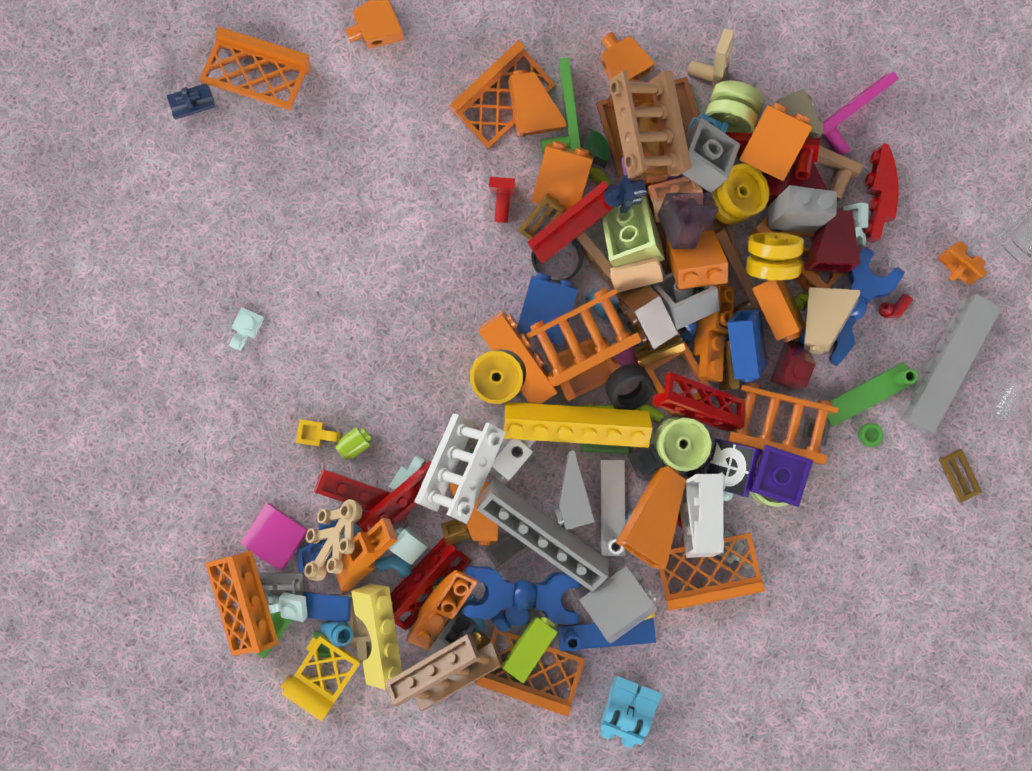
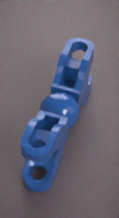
M865 247L859 255L860 265L848 273L850 280L849 290H860L858 303L833 344L834 349L829 357V361L835 366L841 363L855 344L853 326L857 320L865 315L867 304L874 298L888 296L905 274V271L896 267L888 276H875L869 268L874 252L868 247ZM805 330L799 338V342L804 344Z
M468 566L466 568V574L478 579L485 587V592L481 599L463 604L462 614L467 617L491 619L504 608L514 607L517 610L523 611L533 607L535 610H541L546 617L556 624L578 623V613L564 609L561 605V597L567 589L580 588L582 584L566 573L553 572L542 582L532 583L524 579L513 583L510 580H504L497 571L488 566Z

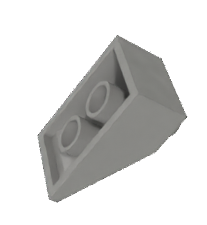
M569 450L566 453L557 501L559 509L554 510L559 526L563 525L566 530L595 522L574 450Z

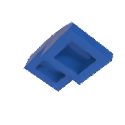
M302 592V596H306L307 618L341 622L350 621L352 597L338 594Z

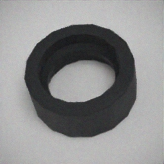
M635 364L624 365L610 374L605 384L606 394L613 406L624 410H635L644 405L653 394L654 388L647 372ZM640 380L635 390L625 395H618L620 389L625 384Z

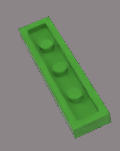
M569 57L559 58L558 65L568 136L540 139L542 154H544L548 142L553 143V141L563 142L567 144L566 148L576 150L577 147L581 148Z
M902 362L829 400L833 402V407L839 408L838 413L827 414L826 420L830 427L915 384L918 379L917 372L913 369H908L905 362Z

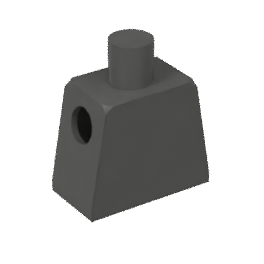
M458 611L454 619H449L425 654L426 658L463 636L470 635L477 623ZM453 631L458 635L456 640L449 638Z

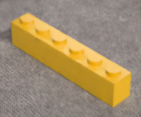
M505 402L503 431L506 432L504 439L649 448L652 423L649 411Z

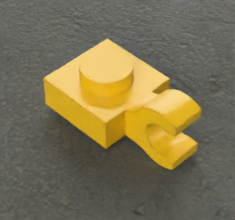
M299 419L296 443L321 447L322 440L339 442L341 433L324 430L325 423Z

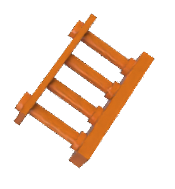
M606 287L594 293V299L544 324L542 320L530 326L531 331L526 333L527 338L537 335L553 367V375L547 377L551 386H558L642 341L638 332L630 334L629 331H625L609 297L617 294V289L608 291ZM601 302L617 335L615 337L617 341L610 345L608 342H604L588 308ZM578 313L596 346L594 348L596 352L589 356L583 353L567 321L568 318ZM557 324L575 357L573 359L575 363L568 367L565 364L562 365L545 331Z
M747 382L746 386H740L739 391L747 393L745 398L744 427L736 429L735 432H729L727 441L763 450L764 445H769L814 460L813 463L826 464L827 455L821 454L822 449L819 448L827 414L838 413L839 408L833 407V402L818 399L816 403L762 390L760 389L761 385ZM756 395L770 399L762 435L759 434V438L749 436L750 432L748 431ZM780 401L794 404L786 440H783L782 444L773 442V437H771ZM804 407L818 410L810 446H807L806 450L797 448V443H795Z

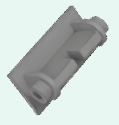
M259 573L266 598L269 595L280 597L283 592L302 596L303 573Z

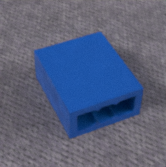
M540 272L537 273V276L532 275L517 326L520 334L530 332V326L543 320L544 324L571 311L578 292V287L574 286L575 282L566 279L556 282L551 280V275ZM558 324L545 330L552 343L563 344L564 335Z
M761 309L736 311L727 322L734 379L752 382L761 376L767 365Z

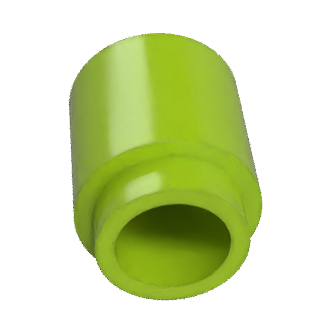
M356 426L338 440L339 443L335 445V448L346 461L350 458L354 459L371 446L369 441L372 437L364 427L359 429Z

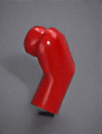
M903 293L896 303H882L879 307V314L887 319L899 318L911 304L913 298Z

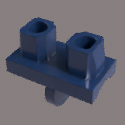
M201 84L192 88L184 87L179 92L166 95L175 120L216 107L210 86L207 84Z
M628 175L622 176L618 186L612 185L605 190L603 195L605 203L610 207L621 205L619 209L620 214L627 213L631 205L640 204L642 201L641 196H645L644 180L631 181Z

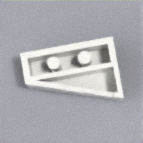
M696 474L686 480L680 505L686 558L713 557L724 552L723 474Z

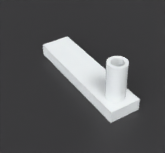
M600 460L601 555L625 556V548L616 543L625 526V460Z

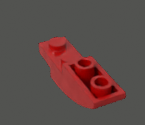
M883 143L877 150H873L870 157V163L873 164L872 170L868 172L864 185L868 186L866 194L875 196L871 198L868 206V211H871L868 228H863V233L866 234V241L872 243L881 239L884 223H888L896 218L899 185L897 168L890 146L886 143Z

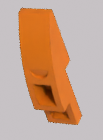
M725 284L714 285L718 291L720 311L699 320L693 349V356L700 358L699 378L715 383L723 381L725 335L729 334L727 322L733 316L734 288Z
M382 518L368 532H359L353 538L355 542L353 553H342L343 568L339 574H335L342 595H346L375 568L373 562L398 540L390 519Z
M458 570L449 574L436 587L418 611V619L407 634V642L428 650L449 618L454 619L478 583V579Z

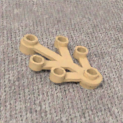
M346 500L341 508L337 510L321 509L318 512L317 520L321 524L328 525L332 520L339 519L335 527L323 530L308 529L306 533V541L308 543L317 544L321 540L327 539L315 561H311L305 566V576L310 580H323L327 571L339 574L343 568L342 553H353L355 549V542L353 541L354 523L358 522L362 516V507L355 500ZM345 529V538L342 539V533ZM332 551V558L328 560L326 566L324 562Z

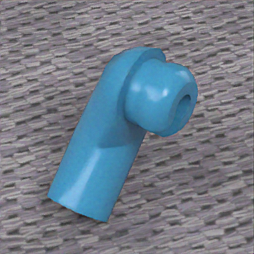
M397 555L376 560L379 572L393 568L399 572L401 577H407L412 572L411 565Z

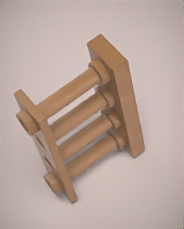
M627 70L621 71L610 79V93L613 99L624 155V165L628 178L636 177L646 171V167L667 166L669 176H678L691 169L672 71H663L651 79L650 83H629ZM632 93H652L655 107H634ZM657 117L660 131L639 132L637 118ZM641 142H662L665 156H644Z
M467 634L385 682L393 706L398 707L415 697L420 711L423 712L503 665L494 643H490L477 651L472 636Z

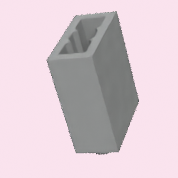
M789 185L768 205L767 227L775 230L813 234L836 216L837 192Z
M627 566L604 581L596 590L590 591L579 599L610 644L657 611L654 605L657 599L649 589L644 591L640 585L643 580L635 569L630 572Z

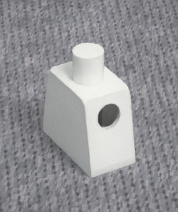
M512 439L495 458L489 472L503 484H506L533 453L529 448L536 440ZM514 448L521 453L517 458L511 453Z

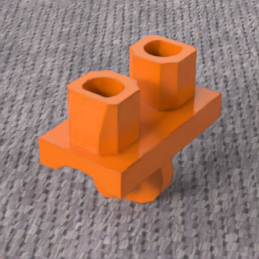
M958 241L942 252L937 259L951 271L948 276L950 281L959 278L970 286L977 279L986 275L987 271L984 269L986 261L980 256L969 257L966 254L968 250L967 245L962 241Z

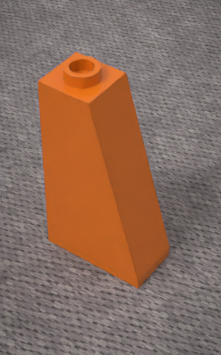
M670 466L656 469L616 540L617 544L654 569L666 568L686 483V479L680 476L678 470Z

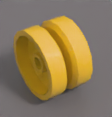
M744 163L734 165L729 178L712 193L706 190L708 209L716 219L729 225L741 223L749 217L758 214L765 208L769 200V187L763 174L755 167Z
M765 232L752 234L748 237V252L753 255L749 256L746 260V273L753 277L767 280H790L797 278L801 273L802 263L796 257L803 253L804 240L798 236L786 233Z
M490 350L482 353L474 360L470 369V383L473 391L481 400L490 404H502L510 401L518 394L523 384V372L520 364L511 354L502 350ZM493 373H499L501 379L499 381H493Z

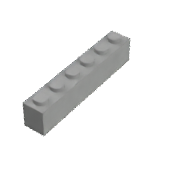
M978 294L961 300L957 308L960 312L947 325L946 330L949 331L947 336L938 342L935 351H937L935 358L928 361L924 368L926 374L923 380H919L913 388L915 395L902 408L904 415L901 420L924 433H935L1002 307Z
M495 478L480 494L476 510L590 591L596 590L608 578L609 560L562 526H559V524Z

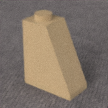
M809 287L804 350H809L812 354H823L824 351L829 352L858 303L860 290Z

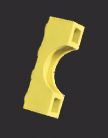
M369 583L351 591L355 615L366 625L372 642L371 654L368 659L363 661L366 684L386 690L385 682L402 673L391 595L388 586Z

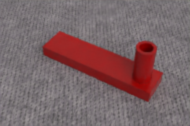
M725 133L740 144L736 156H742L753 133ZM806 138L795 159L797 161L795 171L797 179L806 180L810 177L812 162H817L820 138Z
M489 177L490 191L492 194H496L494 222L508 223L510 195H515L516 192L515 178Z
M429 460L369 512L362 509V516L356 522L362 532H368L382 518L390 519L393 525L416 506L417 503L414 501L432 462Z
M324 468L318 476L314 492L341 502H345L348 499L355 500L361 505L362 509L370 511L391 493ZM407 512L398 521L405 523L409 512Z

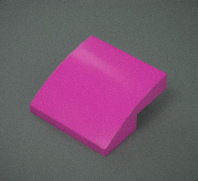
M266 503L240 544L248 550H252V553L273 567L284 571L306 537L308 529L270 503Z

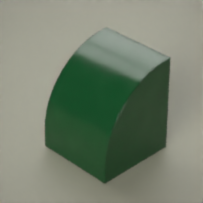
M591 129L583 149L589 150V155L594 156L592 163L605 168L610 156L608 142L603 135Z

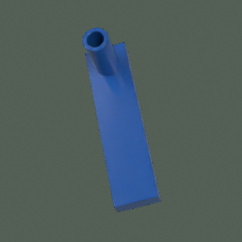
M654 618L643 620L611 644L606 640L595 622L558 626L560 651L656 643Z

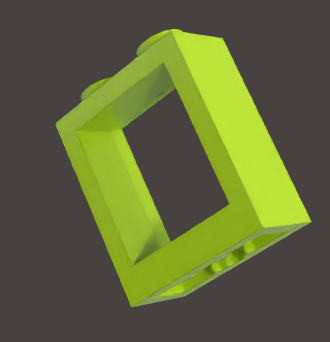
M540 617V619L533 618L503 662L501 668L524 683L557 634V631L553 629L555 624L545 617Z

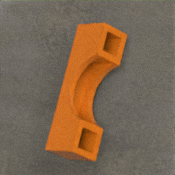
M502 310L481 324L478 332L492 351L499 349L509 350L522 359L526 367V375L520 391L529 403L542 404L558 393V386H551L547 378L553 375V373L546 371L544 368L545 362L538 352L535 354L530 348L532 344L526 334H520L516 328L518 326L517 321L512 314L509 313L507 315Z

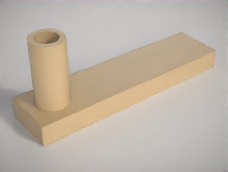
M724 28L715 52L714 67L691 61L687 74L713 82L712 90L716 84L726 81L730 67L734 31Z

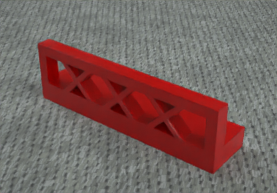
M605 181L527 242L529 248L542 264L546 263L615 208L608 206L604 201V192L609 187Z
M673 372L666 373L664 392L653 396L654 406L690 419H695L726 432L744 427L746 400ZM674 381L679 384L683 391L682 393L673 392ZM692 389L698 391L702 398L701 400H695L691 393ZM710 397H716L720 404L718 408L714 407ZM730 403L737 405L736 415L732 413L728 406Z
M443 537L412 570L411 574L405 577L390 593L395 624L407 631L418 619V611L434 591L433 587L439 585H434V581L439 576H444L445 579L455 570L462 572L472 560L459 550L455 544L447 546ZM459 556L462 560L456 566L451 567V563ZM427 593V597L424 599V601L417 602V599L422 594ZM411 611V614L405 621L399 619L405 612Z

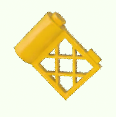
M321 634L319 638L316 636L312 638L306 648L310 652L293 678L288 675L280 688L284 690L281 694L282 696L322 722L358 668L361 660L342 647L333 645L327 637ZM321 643L330 648L331 657L319 658L318 647ZM346 659L353 666L350 671L340 672L337 660ZM333 661L335 673L323 675L321 663ZM316 664L317 677L311 678L303 673L306 666ZM336 678L338 684L337 691L333 693L327 689L324 680Z

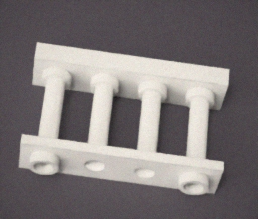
M453 413L414 502L436 512L440 505L449 508L448 516L467 524L506 432L487 422L483 431L473 429L475 423ZM469 438L479 440L473 454L464 451ZM459 460L469 463L463 476L454 473ZM450 482L459 485L453 499L444 496Z

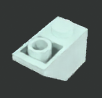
M408 525L405 529L400 527L395 531L398 540L388 549L411 565L426 550L429 544Z

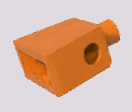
M369 0L353 11V15L357 24L345 29L350 43L364 38L368 49L405 40L389 0Z
M610 32L602 38L601 41L607 50L601 54L600 61L608 80L621 71L627 70L629 83H634L653 71L654 61L631 36L619 42L615 34Z

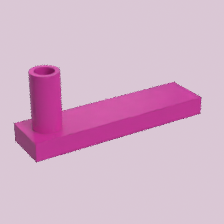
M894 71L881 77L823 121L824 133L821 136L824 135L835 153L843 156L851 150L836 126L896 82L899 78Z

